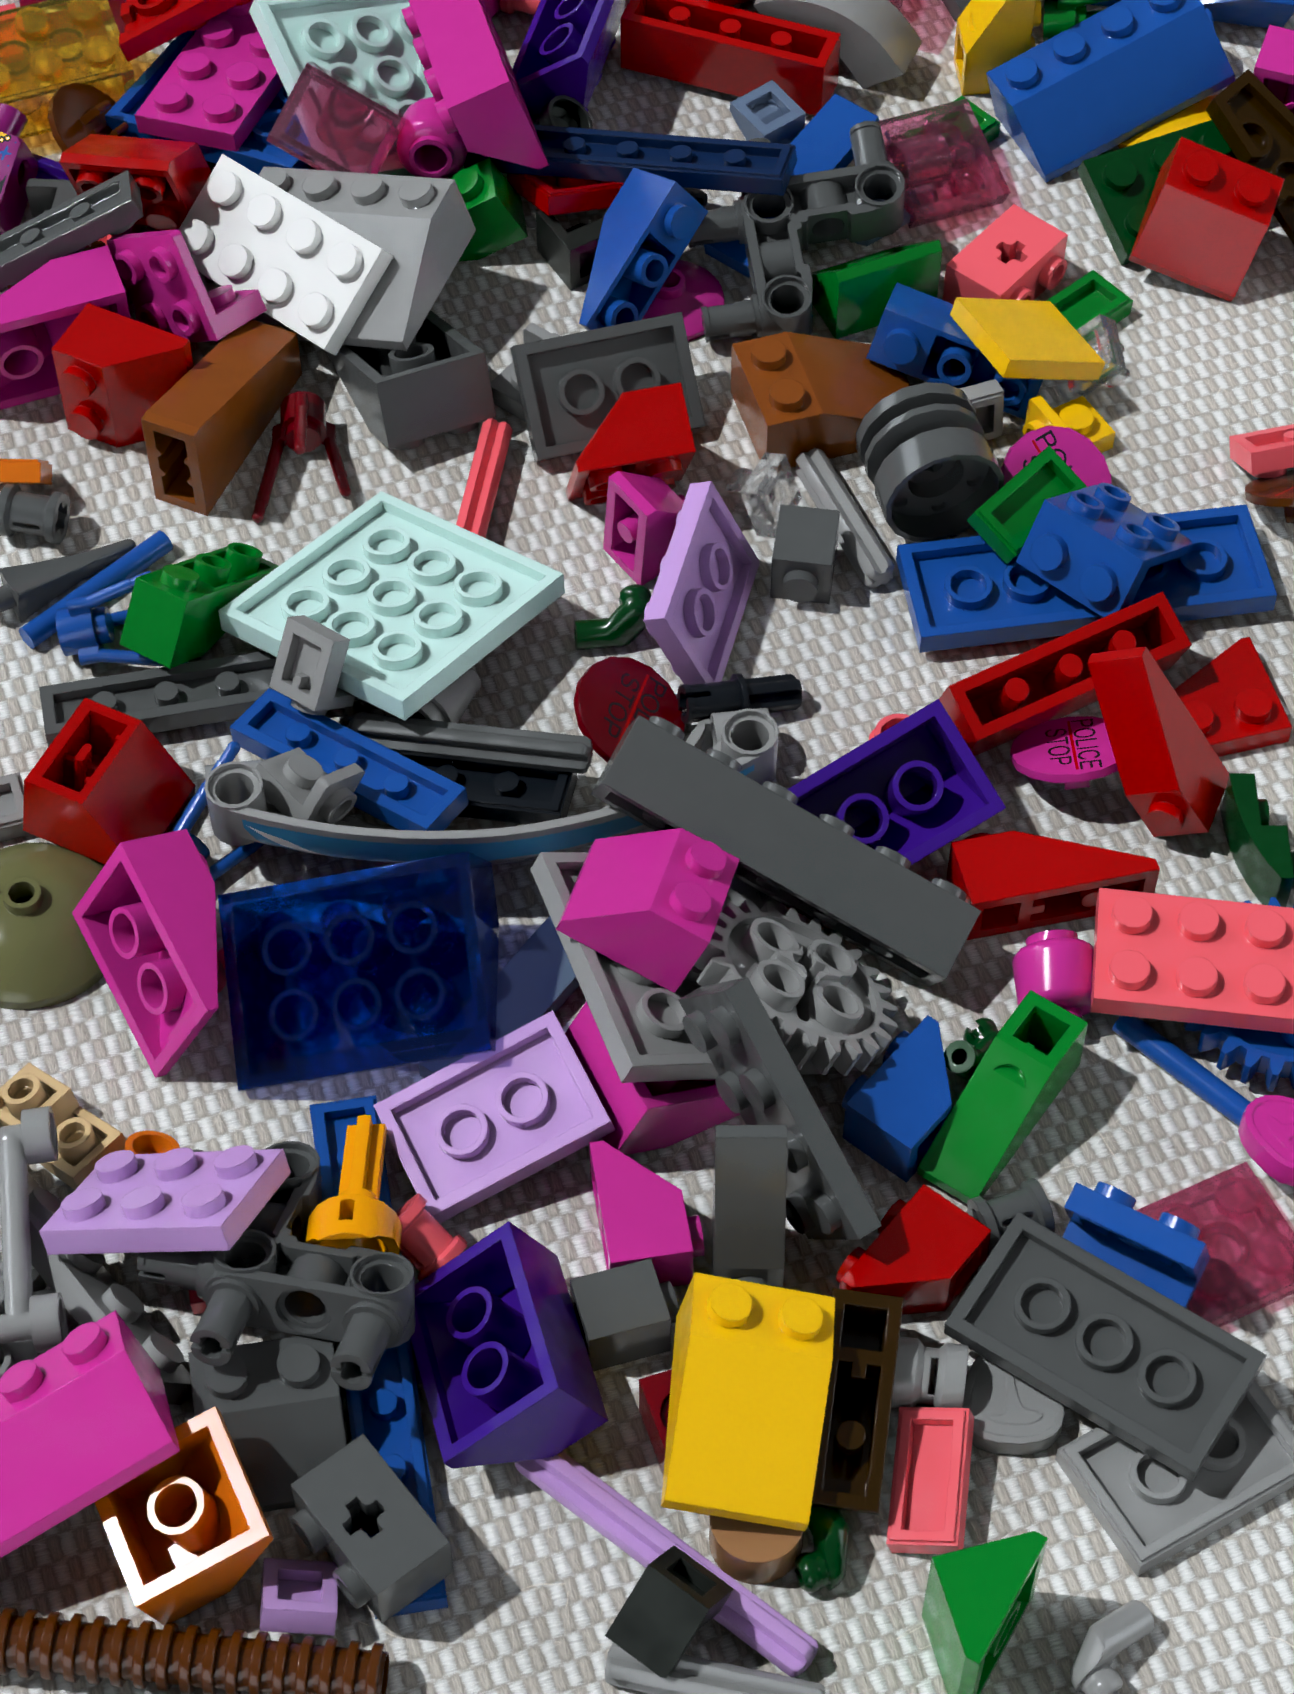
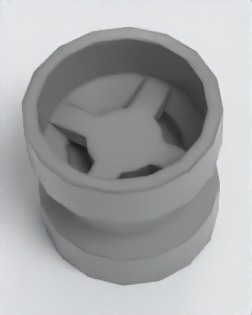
M899 1336L891 1408L915 1407L917 1404L931 1405L933 1407L962 1408L968 1366V1345L947 1342L938 1349L925 1347L917 1338ZM931 1359H936L933 1394L930 1395L928 1394Z

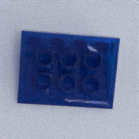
M466 851L218 895L238 1091H251L496 1051L499 920L491 862Z

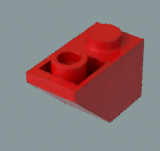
M923 1184L908 1203L899 1199L889 1208L880 1222L882 1225L878 1228L880 1235L866 1250L857 1247L847 1256L838 1270L836 1281L840 1283L839 1289L903 1297L902 1315L945 1311L977 1274L978 1266L986 1261L992 1230Z

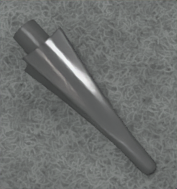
M126 539L69 556L0 568L3 586H0V613L13 608L22 623L68 589L136 547V543L132 539Z

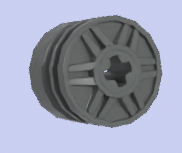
M925 382L901 388L881 399L864 416L856 432V450L865 465L868 478L875 486V496L885 520L896 535L908 540L937 541L957 536L972 528L966 520L1004 486L1003 472L991 446L984 437L983 427L977 419L972 403L964 391L948 383Z

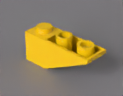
M971 0L957 19L953 57L962 96L989 94L990 89L986 72L1036 46L1032 35V28L1039 27L1041 24L1040 0Z

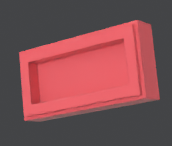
M899 1407L886 1545L891 1553L946 1554L964 1549L974 1415L970 1408Z

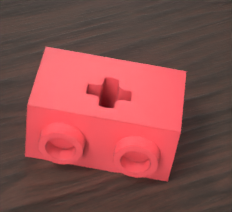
M1013 204L946 264L942 300L954 305L956 297L1035 300L1046 289H1054L1064 277L1067 270V261L1064 258L1068 234Z

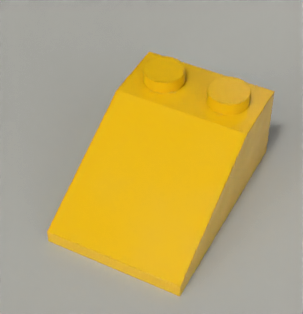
M694 1272L677 1313L675 1323L661 1507L806 1531L810 1519L833 1361L835 1297Z

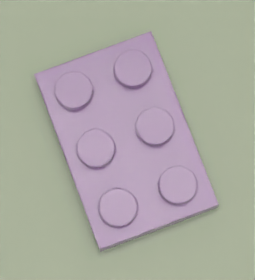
M712 481L690 483L682 509L677 514L676 526L666 555L661 560L660 573L651 599L646 604L643 621L648 633L654 637L671 663L674 673L680 677L683 684L689 685L722 681L760 561Z
M553 1010L373 1105L382 1124H385L387 1127L388 1137L416 1194H421L427 1200L425 1209L439 1223L454 1217L589 1145V1142H595L616 1130Z
M240 1145L224 1151L193 1152L190 1148H176L165 1153L134 1154L130 1150H119L103 1156L95 1163L92 1172L73 1193L62 1200L61 1207L39 1230L48 1255L230 1251L290 1175L291 1170L283 1149L254 1150L251 1146Z

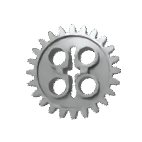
M745 899L740 908L731 902L727 903L720 913L709 945L694 965L702 970L696 980L701 986L748 977L798 1069H801L807 1060H811L821 1075H826L832 1065L843 1076H847L853 1067L863 1072L871 1061L875 1063L892 1040L891 1036L898 1027V1024L892 1020L898 1008L886 1001L892 993L891 989L874 983L880 971L874 967L862 966L858 962L863 954L860 949L846 950L841 946L843 939L841 933L837 932L828 936L821 932L820 920L817 918L812 919L809 924L801 922L799 914L792 907L789 908L786 915H781L771 901H766L761 910L749 899Z

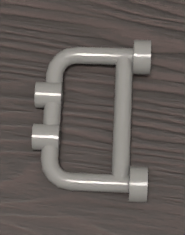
M51 1106L24 1109L21 1111V1124L0 1127V1204L5 1314L0 1315V1344L32 1339L37 1353L50 1350L63 1342L68 1335L66 1311L61 1293L55 1292L33 1296L27 1163L31 1165L58 1160L57 1129Z

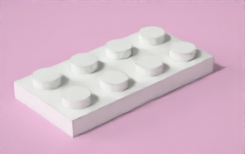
M224 154L219 158L179 228L198 272L221 286L232 285L234 291L258 289L267 309L264 313L335 356L394 257L387 251Z

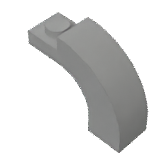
M749 0L738 8L841 33L840 58L862 89L904 75L922 44V40L913 27L889 0Z

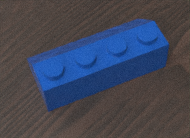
M1121 0L986 72L995 116L1045 183L1078 167L1083 160L1106 152L1235 81L1232 67L1200 0Z

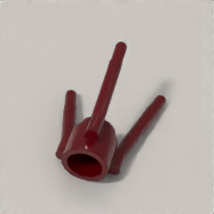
M308 391L294 392L286 396L280 404V423L272 428V444L252 513V520L255 523L262 522L285 446L295 451L296 454L302 455L317 449L320 444H323L341 496L348 497L351 494L347 473L336 441V426L326 421V404L315 393Z

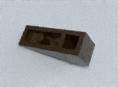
M832 1288L831 1297H835L833 1361L811 1506L878 1515L904 1298Z

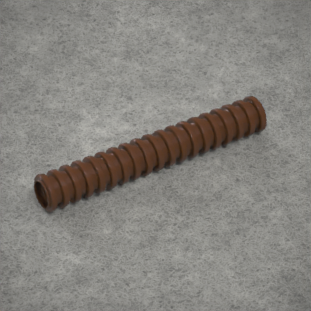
M6 1607L0 1614L1 1676H7L12 1669H17L18 1676L30 1678L35 1671H38L42 1679L52 1681L59 1673L63 1674L65 1681L76 1683L80 1676H86L87 1682L92 1685H99L103 1678H109L110 1684L113 1687H123L126 1680H130L133 1682L134 1688L142 1690L147 1688L149 1682L156 1683L157 1690L162 1692H168L172 1685H179L180 1692L183 1694H192L195 1687L202 1688L203 1694H216L218 1689L225 1690L226 1694H241V1692H249V1694H386L389 1652H386V1646L383 1643H374L372 1650H365L360 1641L353 1640L350 1642L349 1647L345 1648L340 1647L338 1639L329 1638L325 1645H317L316 1638L312 1636H305L302 1643H294L291 1634H282L279 1641H273L268 1632H258L256 1638L253 1639L248 1638L247 1632L236 1629L232 1636H225L224 1629L219 1627H213L209 1634H202L201 1627L198 1625H189L186 1632H181L176 1623L167 1622L163 1630L156 1629L155 1623L144 1620L140 1627H133L132 1620L127 1618H121L117 1625H111L109 1618L106 1616H97L93 1623H89L84 1614L75 1613L69 1621L65 1620L63 1613L52 1611L47 1618H42L41 1612L35 1609H29L24 1616H19L18 1609Z

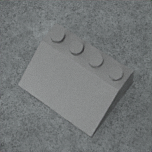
M264 166L259 176L394 256L343 345L407 351L476 231L455 179ZM264 312L253 319L269 325H277L287 331L296 333ZM297 333L298 341L311 342Z

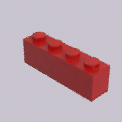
M630 0L620 18L621 68L738 97L773 80L806 114L814 116L829 101L838 84L841 33L705 0Z
M1162 591L949 685L939 700L973 755L977 756L1017 738L1027 729L1046 721L1059 719L1097 702L1098 698L1087 664L1092 653L1146 646L1164 672L1170 669L1192 644Z

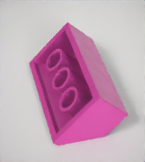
M409 0L410 6L402 9V13L414 38L412 42L425 69L423 71L424 76L436 100L434 104L447 134L458 131L468 152L538 170L548 166V161L504 46L483 0Z
M116 1310L97 1322H88L78 1326L67 1335L63 1342L33 1360H24L14 1364L0 1378V1558L180 1452L161 1371Z

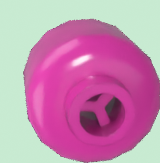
M435 98L420 99L410 105L401 118L396 146L399 160L404 168L416 177L446 179L460 171L466 163L468 151L458 131L447 134L436 110Z
M1066 929L1047 930L1029 936L1026 939V946L1015 954L1012 961L1018 1006L1028 992L1032 990L1081 1019L1082 1016L1091 1013L1094 946L1078 939L1076 932Z

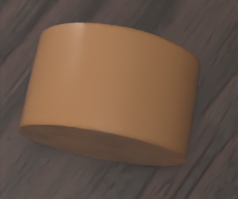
M710 1515L709 1547L712 1557L722 1571L737 1581L748 1584H766L776 1581L793 1569L795 1559L802 1552L804 1531Z

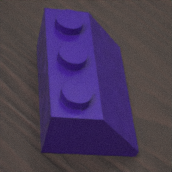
M540 0L512 68L530 117L540 114L542 107L558 95L574 98L588 112V104L595 87L602 78L601 71L608 53L616 43L615 35L620 25V18L624 12L626 0Z
M939 699L788 788L798 797L797 806L818 818L820 814H828L844 821L855 830L853 838L874 850L877 846L890 848L906 857L911 862V866L1006 809L1003 801Z
M508 1221L415 1284L416 1326L415 1332L411 1336V1341L445 1465L454 1469L554 1457L609 1421L558 1256Z

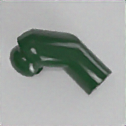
M640 584L626 586L620 591V606L609 618L574 620L576 650L616 648L631 644L646 628L643 619L645 606L651 599L650 590Z
M989 1018L976 1020L979 1026L974 1030L967 1027L964 1031L963 1040L950 1043L944 1052L946 1067L968 1082L999 1032L994 1021Z
M811 1506L808 1528L813 1536L814 1551L798 1555L794 1561L797 1567L795 1574L801 1588L808 1593L817 1592L824 1587L831 1591L841 1583L846 1575L849 1526L840 1509Z

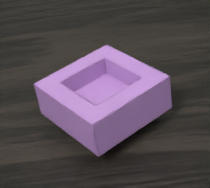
M264 1558L261 1576L260 1631L334 1636L338 1614V1589L332 1572L337 1569V1565L334 1562Z

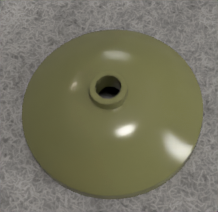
M25 843L0 849V1008L32 1010L57 1005L82 994L102 979L103 974L72 915L73 910L104 867L102 863L54 843ZM31 898L25 903H16L19 900Z

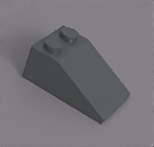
M431 310L407 351L342 345L336 356L326 351L369 431L389 449H413L424 444L425 438L444 432L449 434L467 433L476 429L479 426L478 422L496 417L485 352Z

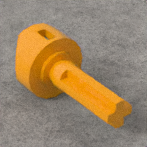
M360 1115L357 1117V1125H347L338 1196L330 1197L318 1204L310 1214L305 1243L345 1250L350 1246H357L380 1252L399 1254L402 1224L397 1213L386 1203L379 1200L387 1127L385 1124H373L371 1115Z

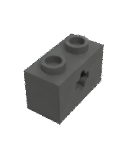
M364 1434L290 1484L297 1511L290 1517V1520L297 1534L312 1553L316 1554L324 1548L338 1566L332 1574L347 1600L356 1609L367 1604L381 1623H384L454 1572L450 1542ZM361 1527H363V1528L366 1530L367 1533H369V1534H371V1535H373V1534H376V1535L373 1536L372 1538H370V1537L367 1535V1533H365L364 1531H362V1530L357 1531V1530L360 1529Z

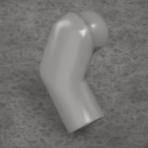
M1131 1600L1089 1627L1070 1669L1071 1682L1076 1692L1083 1691L1084 1694H1118V1690L1123 1686L1122 1677L1110 1665L1118 1653L1149 1635L1154 1630V1618L1144 1603L1138 1600Z

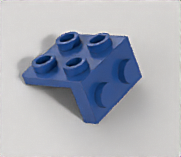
M1099 483L1098 485H1092L1045 499L1016 563L1095 613L1106 617L1132 604L1150 567L1187 555L1192 541L1179 533L1180 526L1172 519L1158 513H1146L1130 503L1131 496L1123 489L1109 483Z
M1076 1182L1064 1206L1070 1222L1062 1237L1187 1308L1210 1260L1206 1243L1197 1240L1201 1230L1186 1220L1167 1212H1162L1158 1221L1133 1209L1137 1201L1135 1198L1107 1183L1098 1182L1095 1189L1092 1190Z

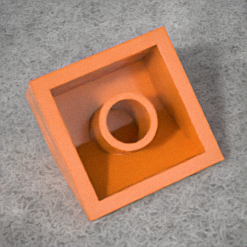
M215 1406L175 1427L180 1452L94 1502L135 1607L164 1626L167 1622L172 1623L229 1593L274 1539L221 1412Z

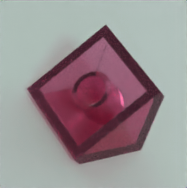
M311 61L306 63L266 141L317 170L378 174L398 140V136L407 118L399 110Z

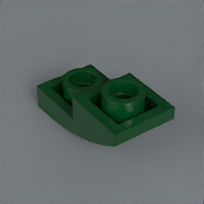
M1229 773L1220 812L1223 829L1234 861L1245 882L1262 905H1268L1270 897H1276L1280 906L1286 907L1291 889H1294V851L1290 849L1287 825H1269L1267 799H1258L1255 773Z

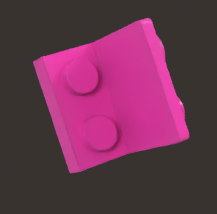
M178 229L115 235L106 241L121 281L124 283L136 309V320L184 337L189 339L190 342L218 341L267 311L258 289L234 291L232 285H225L207 292L182 233Z

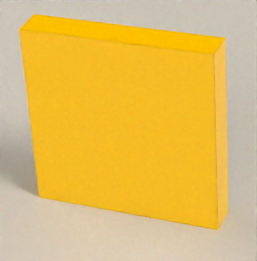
M956 297L950 312L952 319L1003 378L1099 380L1105 362L1051 301Z

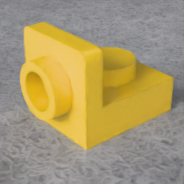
M1041 395L1028 400L1023 435L1045 426L1067 427L1089 438L1101 453L1113 448L1116 432L1083 395L1053 409Z

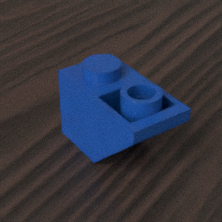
M929 1015L911 1033L906 1030L900 1032L888 1046L883 1056V1064L871 1077H868L866 1074L858 1077L850 1086L842 1101V1107L845 1109L842 1138L906 1183L917 1172L919 1164L952 1108L939 1022Z

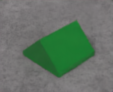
M940 240L899 245L811 272L813 305L833 337L839 339L877 327L896 283L938 298L942 259Z
M1032 1531L932 1557L922 1618L947 1694L982 1693L1033 1598L1048 1540L1047 1537Z

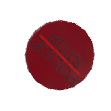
M609 657L590 666L577 682L573 704L578 727L584 736L592 740L593 750L607 763L627 727L638 715L647 720L651 716L663 718L675 724L684 732L685 724L680 718L682 710L679 711L677 697L669 683L650 666L632 658Z

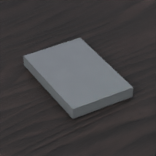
M1254 1380L1193 1481L1100 1426L1058 1448L1055 1460L1136 1576H1139L1293 1488L1294 1432Z

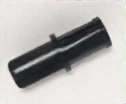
M737 673L732 674L730 680L691 685L680 684L677 693L679 711L687 709L686 712H682L680 715L684 724H692V722H698L702 719H710L711 713L737 711L746 708L757 709L767 707L769 713L796 710L802 704V687L800 680L792 674L745 679L742 674Z

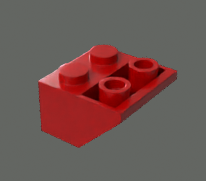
M90 134L63 151L59 161L77 195L128 170L140 188L143 217L136 220L134 225L150 226L159 231L180 228L211 174V170L197 142Z
M681 382L628 391L621 394L576 460L566 487L568 501L583 498L585 505L607 503L609 476L617 471L660 478L671 489L676 487L675 481L682 480L696 452Z
M84 698L24 780L23 831L106 864L120 842L168 833L194 796L196 785L142 720Z

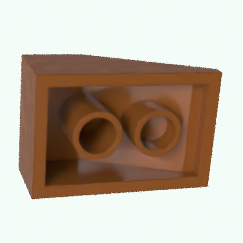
M783 332L732 344L730 392L765 473L796 467V457L801 452H809L813 448L821 449L828 459L858 453L856 450V432L864 416L881 399L901 388L910 386L905 373L866 359L871 344Z

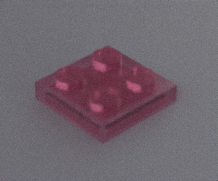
M1247 1162L1136 1210L1157 1221L1162 1212H1167L1186 1220L1201 1230L1197 1240L1206 1243L1210 1260L1186 1309L1220 1328L1294 1294V1232Z

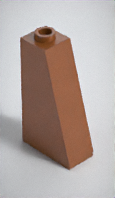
M253 319L222 339L145 412L141 422L156 499L206 516L209 515L280 408L281 402L288 396L302 375L297 333L287 331L277 325H269Z

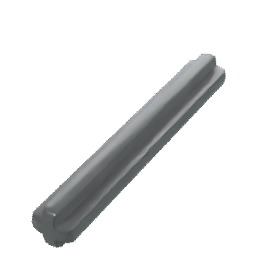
M370 713L356 714L354 719L351 720L349 727L351 730L403 755L578 774L588 771L593 758L592 740L586 736L408 718L404 721L396 716Z

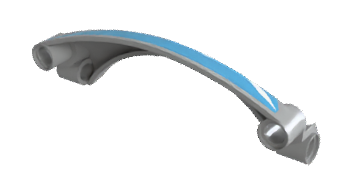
M767 707L711 713L710 719L700 720L686 740L687 743L705 753L707 749H715L729 755L742 766L740 773L761 785L765 781L773 782L776 777L779 727L775 719L769 715ZM263 760L232 761L221 764L213 770L214 765H205L206 781L204 789L214 835L221 842L231 846H244L258 842L270 846L336 858L409 865L473 867L505 865L536 860L540 852H569L589 847L595 839L629 835L649 829V827L610 805H606L599 810L554 820L477 830H392L364 822L348 814L334 824H329L327 821L322 823L284 816L266 799L263 780L260 772L256 769L258 763Z

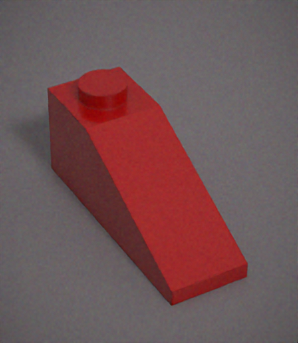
M1146 646L1092 653L1087 664L1125 796L1153 837L1209 833L1229 777V772Z
M1013 830L996 834L977 833L963 840L951 842L946 879L967 894L965 902L981 910L967 940L1094 917L1096 916V901L1099 888L1155 893L1160 868L1154 858Z

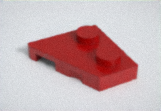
M1250 637L1238 640L1174 689L1218 757L1289 741L1292 725Z

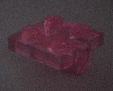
M967 98L877 121L881 126L888 161L898 168L905 180L904 209L911 215L910 222L907 224L909 229L1002 204L1011 193Z

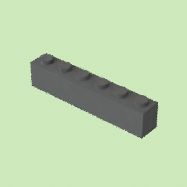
M638 715L627 727L591 792L592 796L654 831L683 828L703 840L713 842L722 850L740 859L734 874L736 878L785 906L795 908L798 913L810 920L817 918L820 920L822 927L833 933H841L843 939L922 984L930 987L947 979L981 913V910L965 902L967 894L962 889L939 878H933L931 882L909 870L911 862L890 848L877 846L875 850L853 838L855 830L844 821L828 814H820L818 818L797 806L796 804L799 799L790 790L770 781H765L763 785L740 773L742 766L734 758L715 749H707L706 753L683 740L685 733L679 727L663 718L651 716L647 720Z

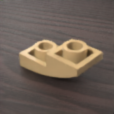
M27 1063L0 1088V1127L21 1124V1111L24 1109L51 1106L57 1129L58 1160L39 1164L74 1190L92 1172L95 1163L100 1158L125 1148L126 1139L122 1132L79 1106L71 1088L31 1063Z

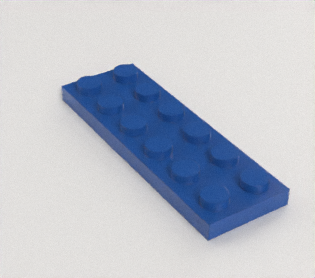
M1247 504L1161 514L1175 521L1180 526L1179 533L1192 541V545L1187 555L1150 567L1131 605L1163 591L1179 622L1274 610L1277 592ZM981 536L897 546L896 562L919 653L1063 636L1103 617L1016 563L1019 554L1006 564Z

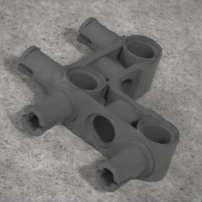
M863 121L852 126L850 129L849 137L855 166L793 175L790 178L784 196L742 192L741 197H738V200H734L732 206L708 210L709 212L689 242V248L737 240L739 245L744 244L753 294L750 295L751 300L701 307L706 343L713 340L756 335V338L783 332L811 335L813 332V283L810 265L803 263V250H807L811 244L848 239L851 243L877 237H885L895 233L901 227L904 221L905 180L898 168L888 161L881 126L878 122ZM754 138L748 140L755 142L771 143L769 139L765 138ZM876 199H883V200H886V201L881 202V201H874V200H876ZM767 216H774V217H776V218H773V219H764V217H767ZM783 310H794V311H796V312L791 313V314H783V313H780V311H783Z
M284 1141L266 1148L283 1149L291 1173L230 1251L146 1252L138 1254L137 1270H140L138 1274L139 1282H152L196 1291L199 1298H203L207 1307L191 1335L190 1342H193L191 1351L195 1358L211 1366H221L229 1362L245 1326L340 1342L331 1360V1376L335 1383L343 1388L363 1390L371 1384L384 1350L400 1346L408 1341L415 1332L414 1268L409 1260L396 1253L380 1252L357 1246H350L345 1250L305 1243L309 1216L315 1207L322 1203L321 1168L317 1150L299 1141ZM199 1149L193 1150V1152H204Z

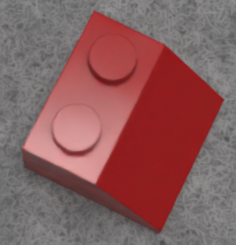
M1181 137L1160 169L1129 261L1231 302L1235 298L1270 225L1285 179Z
M87 303L51 349L68 430L74 431L85 439H95L117 448L145 441L141 418L155 402L194 367L189 339Z

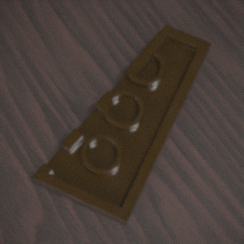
M1248 69L1212 100L1206 112L1238 160L1285 179L1273 214L1294 245V114Z

